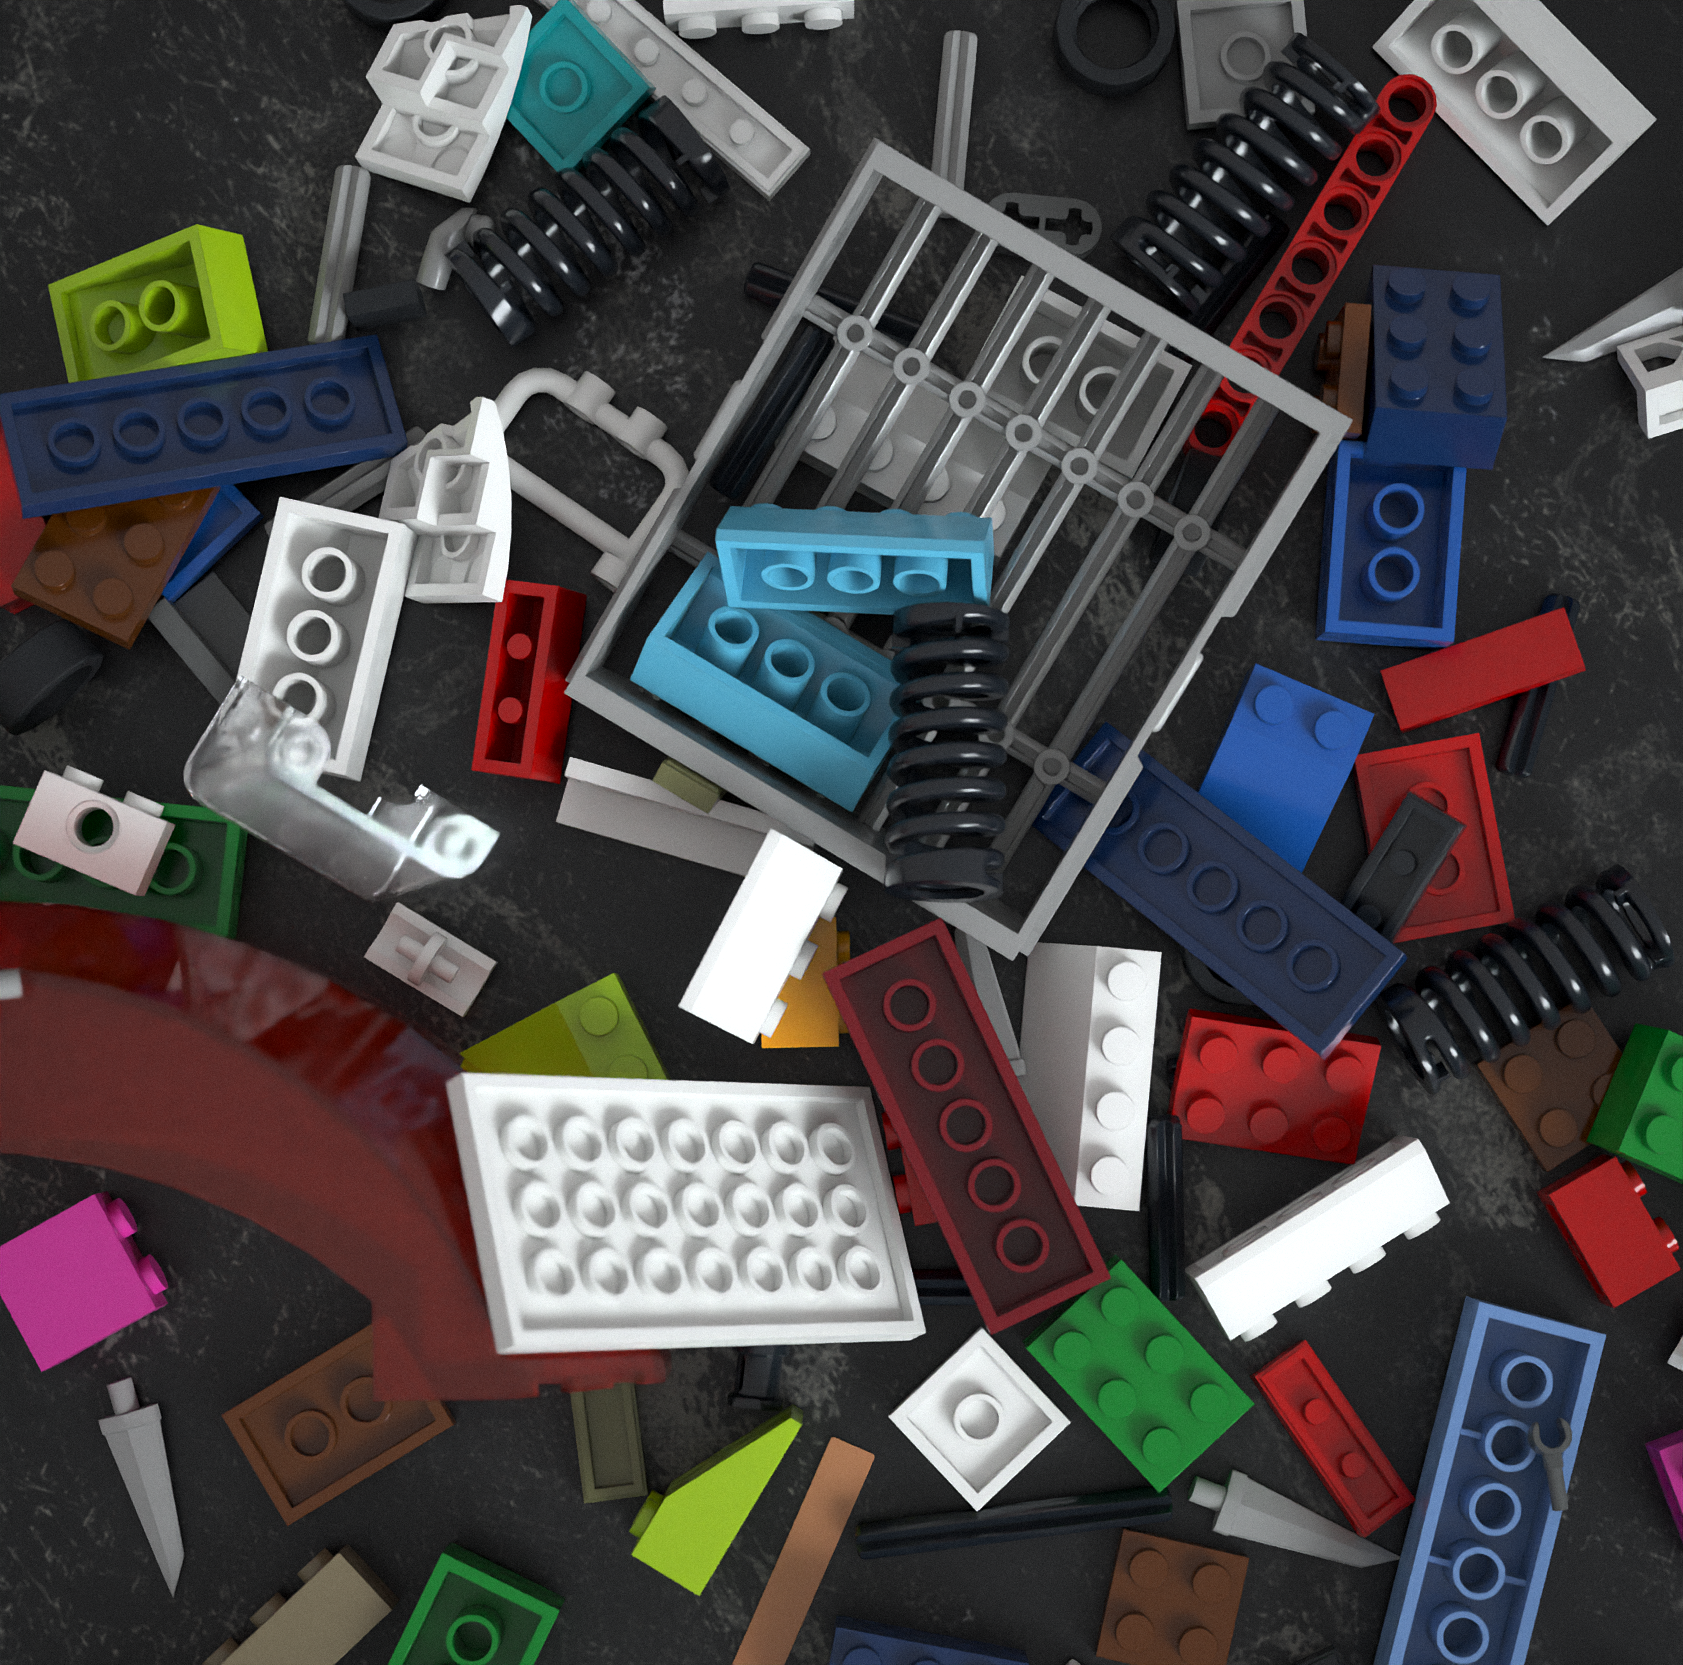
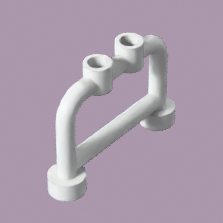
M532 368L519 373L503 388L494 401L497 406L503 433L531 395L548 393L563 402L568 409L583 420L597 425L613 436L627 450L657 466L664 475L665 486L662 493L632 536L627 538L508 456L511 489L603 551V555L590 574L598 582L615 593L673 489L681 488L689 474L683 457L670 444L661 439L668 430V427L661 420L641 407H636L630 417L609 404L616 392L594 374L585 371L577 382L570 376L552 368Z

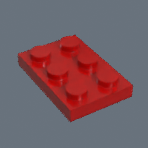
M1474 733L1357 755L1352 770L1369 855L1409 791L1417 793L1467 825L1394 943L1508 923L1515 919L1480 734Z
M1189 1008L1166 1114L1179 1117L1182 1125V1139L1354 1165L1381 1044L1377 1037L1347 1032L1324 1060L1276 1021Z

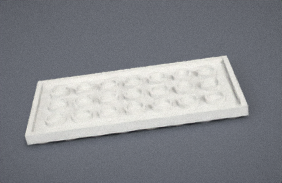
M461 1073L446 1082L497 1353L908 1341L926 1333L870 1087Z

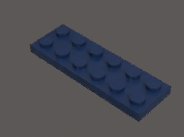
M377 334L0 394V427L22 519L396 457L407 449L408 444Z
M1105 722L1073 763L1107 782L1131 740L1108 722ZM1141 749L1138 757L1143 768L1083 868L1325 1060L1408 959L1407 956ZM1056 784L1031 826L1064 852L1093 804L1060 784Z

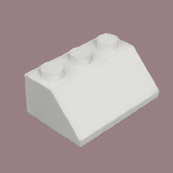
M770 829L687 988L679 1007L751 1044L755 1043L759 1033L771 1038L788 1006V1003L778 998L788 977L791 975L801 980L818 948V945L808 941L820 917L831 923L846 895L848 887L838 883L843 869L785 835Z

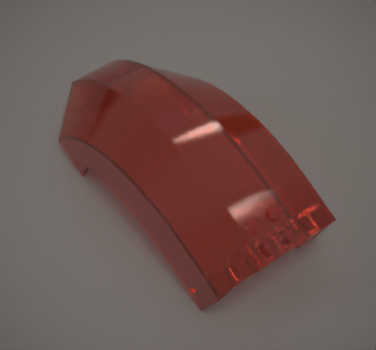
M0 901V971L19 969L22 997L0 1000V1153L27 1154L102 1166L176 1187L243 1215L312 1254L373 1300L374 1401L514 1399L538 1396V1384L561 1383V1392L571 1393L614 1388V1382H635V1384L666 1382L672 1370V1355L669 1348L497 1353L446 1082L461 1073H485L426 1027L352 983L266 946L182 922L72 904Z

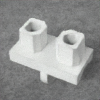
M399 902L396 903L379 935L364 956V958L462 1017H465L498 963Z

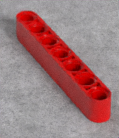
M1403 74L1391 79L1384 86L1376 99L1381 109L1380 112L1360 134L1354 136L1229 348L1279 376L1434 115L1437 107L1436 94L1432 86L1422 77L1414 74ZM1394 98L1409 100L1418 111V119L1413 122L1397 120L1389 110L1388 101ZM1365 151L1377 153L1386 164V173L1381 176L1365 174L1357 164L1356 155ZM1330 205L1346 207L1354 217L1355 226L1349 230L1334 229L1327 223L1324 217V208ZM1299 258L1314 260L1322 270L1323 280L1312 285L1300 282L1292 272V262ZM1274 311L1284 315L1291 326L1290 336L1283 339L1268 337L1260 327V315ZM1224 377L1198 421L1213 419L1222 424L1227 433L1226 444L1218 448L1204 446L1198 441L1195 429H1193L1182 447L1185 456L1193 448L1222 458L1258 396L1253 393H1241L1234 390L1227 378Z

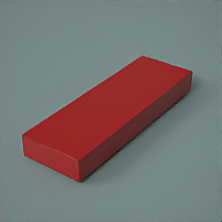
M1563 607L1395 665L1380 672L1402 733L1586 671L1565 608Z
M1299 1340L1250 1376L1359 1537H1367L1415 1501L1409 1489L1306 1340Z

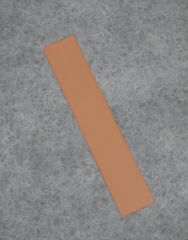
M836 1437L830 1439L732 1665H785L874 1461V1454Z

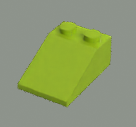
M196 224L48 285L69 383L268 352L244 238L241 234Z
M613 973L447 1059L455 1077L461 1073L672 1080L620 975L617 973Z
M793 1404L671 1481L664 1495L652 1489L629 1530V1533L638 1537L631 1555L700 1596L802 1426L803 1410Z

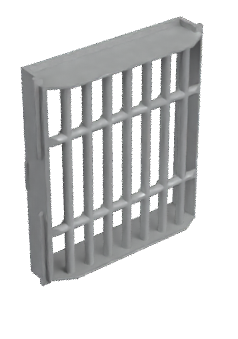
M874 137L762 333L761 337L764 343L743 380L734 382L695 450L694 458L696 462L682 487L673 489L565 679L569 682V685L564 693L884 884L885 855L893 853L889 851L885 844L887 830L882 828V825L889 815L886 809L887 798L892 791L898 788L887 775V768L860 814L854 810L850 812L633 681L603 667L668 552L695 568L707 552L718 557L717 550L681 530L801 318L804 317L835 335L838 340L742 507H751L759 503L773 504L861 351L889 367L894 373L815 509L823 506H835L845 509L916 385L923 387L948 402L950 406L890 509H900L911 514H917L972 418L1004 435L1006 439L963 512L977 517L989 518L1028 451L1062 470L991 590L989 607L999 609L1008 614L1084 484L1118 503L1117 507L1008 688L1007 694L996 708L1004 712L1008 717L1007 727L999 733L977 735L979 736L977 741L999 744L1005 748L1009 755L1034 769L1033 774L1005 819V830L995 836L989 845V848L997 849L1005 856L1004 864L1001 868L988 872H1004L1056 784H1060L1092 803V807L1025 918L997 898L966 903H938L911 900L1013 961L1018 952L1029 957L1141 772L1143 765L1138 754L1151 732L1160 731L1201 664L1203 655L1200 651L1220 618L1234 617L1353 420ZM884 175L920 197L851 315L820 297L816 292ZM944 210L976 229L915 337L909 347L906 348L874 328L941 211ZM1001 244L1032 262V265L967 377L962 381L930 361L997 245ZM1054 277H1057L1089 297L1019 415L986 394ZM1113 310L1142 327L1145 331L1075 448L1042 427L1109 313ZM1169 343L1202 364L1131 481L1098 460ZM1226 377L1257 395L1258 398L1190 512L1187 514L1156 496L1155 492L1223 378ZM1282 410L1318 432L1249 547L1246 549L1210 527ZM1140 517L1171 534L1174 538L1049 747H1046L1015 727ZM1198 550L1230 569L1233 573L1109 779L1105 782L1070 760L1195 552ZM809 611L891 661L895 654L902 650L892 648L891 635L881 649L849 630L858 613L829 612L826 616L819 611ZM972 623L970 627H976L984 624ZM947 665L944 672H973L976 667ZM938 697L920 700L924 706L930 708L977 706L970 701ZM938 731L922 733L916 737L932 742ZM961 768L957 776L986 777L991 768ZM942 800L935 812L966 811L970 803ZM941 834L919 838L918 842L944 848L950 836Z

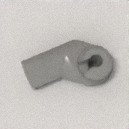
M461 208L433 229L416 281L434 289L445 290L452 267L444 254L464 240L474 247V232L480 228H489L494 231L495 223L493 219L486 215L477 214L476 208Z

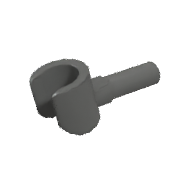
M1557 1418L1556 1425L1559 1432V1442L1554 1448H1549L1541 1442L1539 1424L1534 1422L1527 1432V1441L1535 1453L1542 1455L1544 1469H1546L1552 1510H1567L1569 1507L1562 1469L1564 1467L1562 1452L1570 1446L1572 1430L1563 1418Z

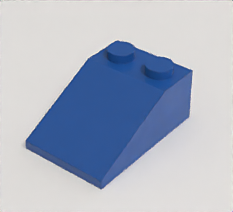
M1254 664L1244 677L1196 792L1302 873L1350 774L1375 714L1259 664Z

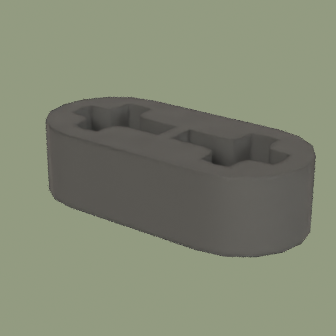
M1003 193L993 198L988 204L1005 214L1006 209L1016 210L1018 221L1038 224V229L1030 230L1080 260L1088 257L1098 245L1102 232L1101 218L1097 210L1086 201L1034 194ZM1075 215L1080 217V227L1090 229V235H1081L1078 245L1066 244L1065 233L1045 230V225L1063 226L1066 224L1068 216ZM998 244L994 250L1004 255L1021 257L1001 244Z

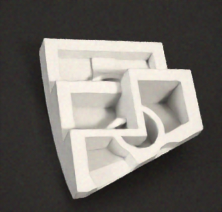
M514 5L510 6V14L473 19L468 13L446 16L436 22L418 20L393 24L366 75V79L382 102V106L355 155L361 167L379 175L470 203L496 147L516 89L532 20L528 7Z
M485 397L473 399L470 402L471 413L453 426L439 424L428 432L418 445L409 446L391 460L379 518L403 523L418 535L404 597L424 604L502 602L511 541L509 462L496 403Z

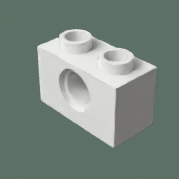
M69 765L66 766L62 776L44 770L13 844L131 894L145 896L175 827V824L160 818L165 806L130 791L127 792L123 802L99 792L104 780ZM103 809L112 818L113 833L106 843L93 847L83 837L82 823L90 812Z

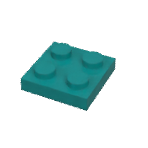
M559 0L529 31L520 75L506 118L557 172L567 167L578 171L583 166L584 152L590 148H600L610 138L611 133L619 128L657 88L574 0Z

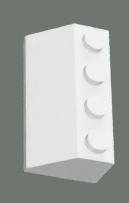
M1414 0L1372 46L1399 75L1414 74L1424 78L1432 86L1436 94L1437 107L1435 112L1547 226L1657 120L1539 0Z
M836 336L833 337L835 344L838 340ZM861 351L799 460L833 478L894 371ZM916 385L856 491L890 509L950 406L949 403L923 387ZM810 387L775 440V447L778 445ZM972 418L918 510L917 515L945 516L953 512H963L1006 439L1005 436L977 419ZM1028 451L989 517L992 518L994 566L998 565L1052 465L1031 451Z
M284 497L279 498L221 748L305 770L361 781L418 538L415 532L403 523Z
M1037 942L1029 957L1027 956L1019 1044L1021 1057L1025 1059L1027 1075L1019 1076L1017 1079L1078 1206L1139 1211L1162 952Z
M1397 1135L1357 1160L1354 1165H1349L1186 1267L1185 1274L1223 1335L1229 1340L1241 1335L1244 1342H1248L1272 1328L1277 1323L1273 1313L1289 1303L1295 1301L1298 1307L1302 1308L1329 1292L1332 1287L1327 1280L1348 1266L1353 1274H1356L1378 1262L1386 1255L1382 1245L1396 1236L1404 1233L1406 1238L1410 1240L1435 1226L1441 1220L1436 1211L1449 1204V1201L1427 1152L1419 1139Z

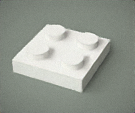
M982 1326L888 1414V1417L977 1512L1071 1423L1064 1413Z

